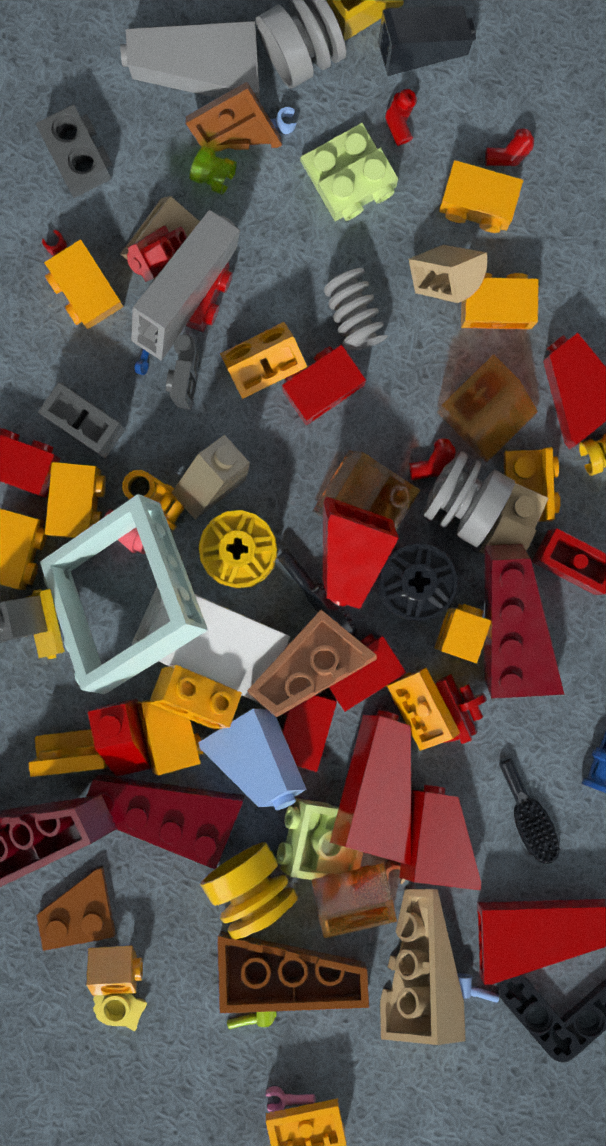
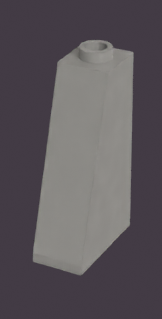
M255 21L126 29V44H120L121 60L123 67H129L132 79L219 98L248 82L260 102Z
M209 210L133 307L131 341L161 361L237 249L240 229L225 216H219Z

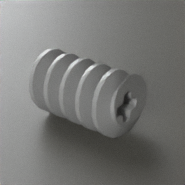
M355 268L334 277L324 287L325 295L331 297L328 303L331 310L336 311L333 319L336 323L341 324L338 328V333L342 337H347L342 343L346 350L366 349L381 343L388 337V335H376V332L384 326L382 321L372 322L371 318L379 313L378 308L367 309L366 305L375 299L374 295H362V291L370 286L369 282L357 281V278L365 273L364 268Z

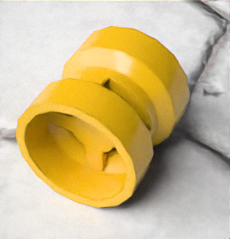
M606 434L600 440L589 439L579 443L581 457L589 455L591 463L585 464L584 467L590 476L603 472L606 467Z

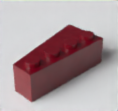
M522 544L486 545L485 619L491 620V624L484 642V675L491 699L565 695L531 558Z
M101 774L93 779L86 797L102 795L118 828L116 830L214 870L217 868L245 797L243 794H231Z
M102 795L0 810V887L86 847L118 829Z

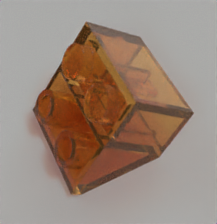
M493 354L440 406L437 413L487 463L538 411L521 381Z
M349 450L314 507L313 512L323 518V502L326 496L392 519L397 530L420 489L364 452Z
M384 863L373 866L366 865L359 869L338 874H327L311 880L324 938L397 922Z

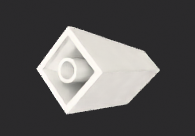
M158 586L131 643L132 645L170 622ZM195 594L208 630L162 658L159 662L168 666H181L242 692V696L256 701L249 695L247 690L289 645L290 636Z

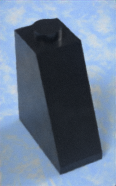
M463 5L389 8L383 10L378 44L387 76L469 55L472 42L476 39V31L472 18L467 19Z

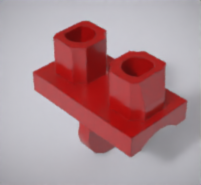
M166 225L129 246L127 253L129 267L133 272L141 275L145 282L157 277L187 239L184 229L180 226L169 232Z
M452 674L442 677L435 685L460 734L446 742L460 739L461 744L472 741V736L477 734L473 721L483 718L479 705L486 702L487 698L484 693L474 695L469 684L460 687L459 692Z

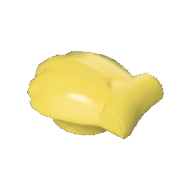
M131 993L95 995L93 999L95 1003L93 1011L100 1022L110 1026H126L132 1031L137 1029L140 1016L147 1006V1002L144 999H136Z

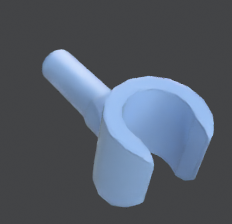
M291 107L280 109L277 118L270 119L275 128L282 134L293 132L297 124H286L281 119L283 117H293L295 110Z
M457 973L463 999L473 996L496 1003L499 1001L500 996L498 993L478 988L477 986H471L472 976L470 974Z

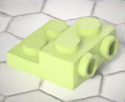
M363 123L300 157L302 165L334 221L344 217L345 221L351 220L362 213L364 210L362 206L373 200L377 204L381 203L395 193L394 188L397 186L398 177L382 149L376 148Z
M295 798L294 807L289 806L285 813V826L289 828L286 843L281 842L277 850V861L281 865L280 870L293 878L356 886L363 852L330 843L339 807L332 806L329 803Z

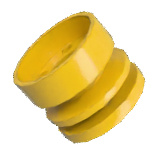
M243 510L227 511L213 518L203 530L199 543L200 561L207 574L219 584L237 589L253 587L264 581L274 569L278 555L276 539L269 525L256 514ZM236 540H242L243 546L248 547V553H242L240 559L236 560L235 555L229 552L228 549L229 546H235Z
M266 842L253 845L222 863L200 883L212 905L216 906L230 901L231 904L221 913L220 919L223 923L232 922L227 930L232 939L244 938L268 927L291 908L298 899L294 888H285L289 881L286 875H279L268 879V876L278 866V861Z

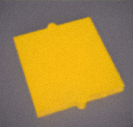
M39 589L34 590L33 595L28 597L39 595L41 597L48 631L35 634L34 639L38 657H47L49 660L56 658V654L65 651L51 589L43 591Z

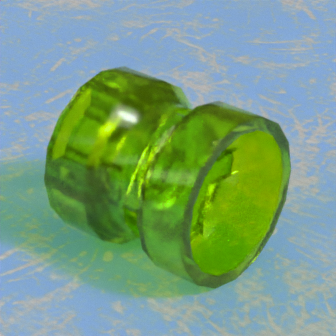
M203 146L193 161L189 179L198 184L206 183L210 185L213 192L222 196L228 189L224 185L226 177L230 180L233 179L237 169V162L228 157L221 159L216 156L214 150Z

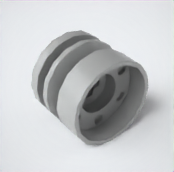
M289 0L291 17L279 4L256 17V26L264 49L281 79L290 89L313 77L314 70L311 59L321 70H325L331 66V61L337 63L346 58V46L342 32L326 0Z
M461 450L450 463L445 465L428 494L427 506L422 517L431 521L440 508L445 510L438 526L444 528L454 516L459 518L460 521L455 536L478 547L503 510L514 488L515 481L495 469L483 481L477 479L482 463L479 460H475L467 472L463 471L462 469L469 454Z

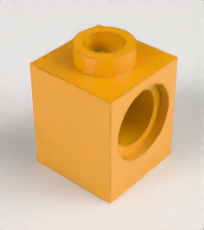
M133 946L88 948L86 986L93 996L136 993L137 981H142L143 961L142 958H137Z

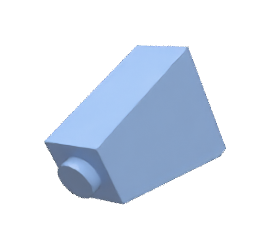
M252 709L232 721L230 728L219 729L198 742L200 749L258 807L274 806L275 810L284 809L296 802V795L307 790L277 718L267 709Z

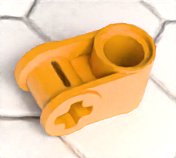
M143 470L129 472L122 482V490L129 500L134 497L131 492L132 482L138 478L148 480L150 489L144 497L159 502L164 514L175 500L168 513L165 514L169 528L174 531L177 527L175 522L184 510V506L172 494L174 487L167 483L164 484Z

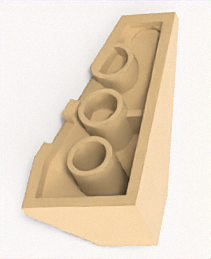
M405 889L396 927V934L402 940L400 952L397 957L390 956L388 964L389 969L395 970L391 990L383 989L380 1000L381 1039L432 1045L464 1042V1000L438 889Z

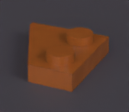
M248 82L186 116V125L204 152L222 151L226 148L249 150V145L271 144V148L282 146L280 134Z
M103 866L97 867L92 873L36 915L43 951L113 938L116 935Z

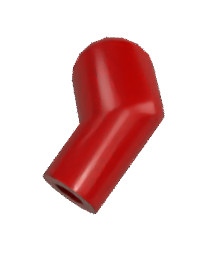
M403 89L401 92L396 93L385 113L386 122L397 146L410 142L413 139L406 121L417 103V97L410 89Z
M519 129L514 133L515 137L505 148H486L485 166L519 165L533 149L534 137L528 129Z
M438 439L434 443V451L428 460L409 463L411 481L438 477L445 465L455 458L456 449L449 439Z

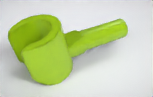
M256 1012L255 1014L227 1020V1026L229 1029L249 1024L269 1027L274 1022L277 1012Z

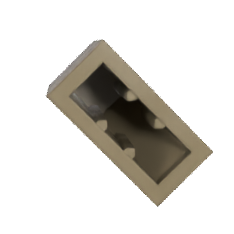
M224 434L196 456L172 491V494L196 520L247 479L250 462Z

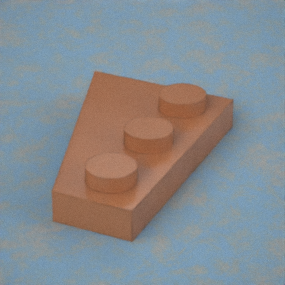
M320 610L247 691L249 695L271 714L278 717L375 661L377 655L325 612Z

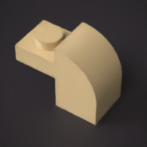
M515 483L511 495L487 534L479 552L485 554L486 545L522 544L527 551L537 531L535 528L548 498Z

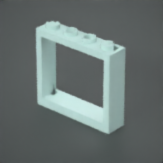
M140 494L131 498L40 561L44 573V583L48 589H51L56 616L64 635V645L73 663L75 679L83 691L106 694L208 630L161 504ZM134 528H137L170 622L106 663L101 664L71 571Z

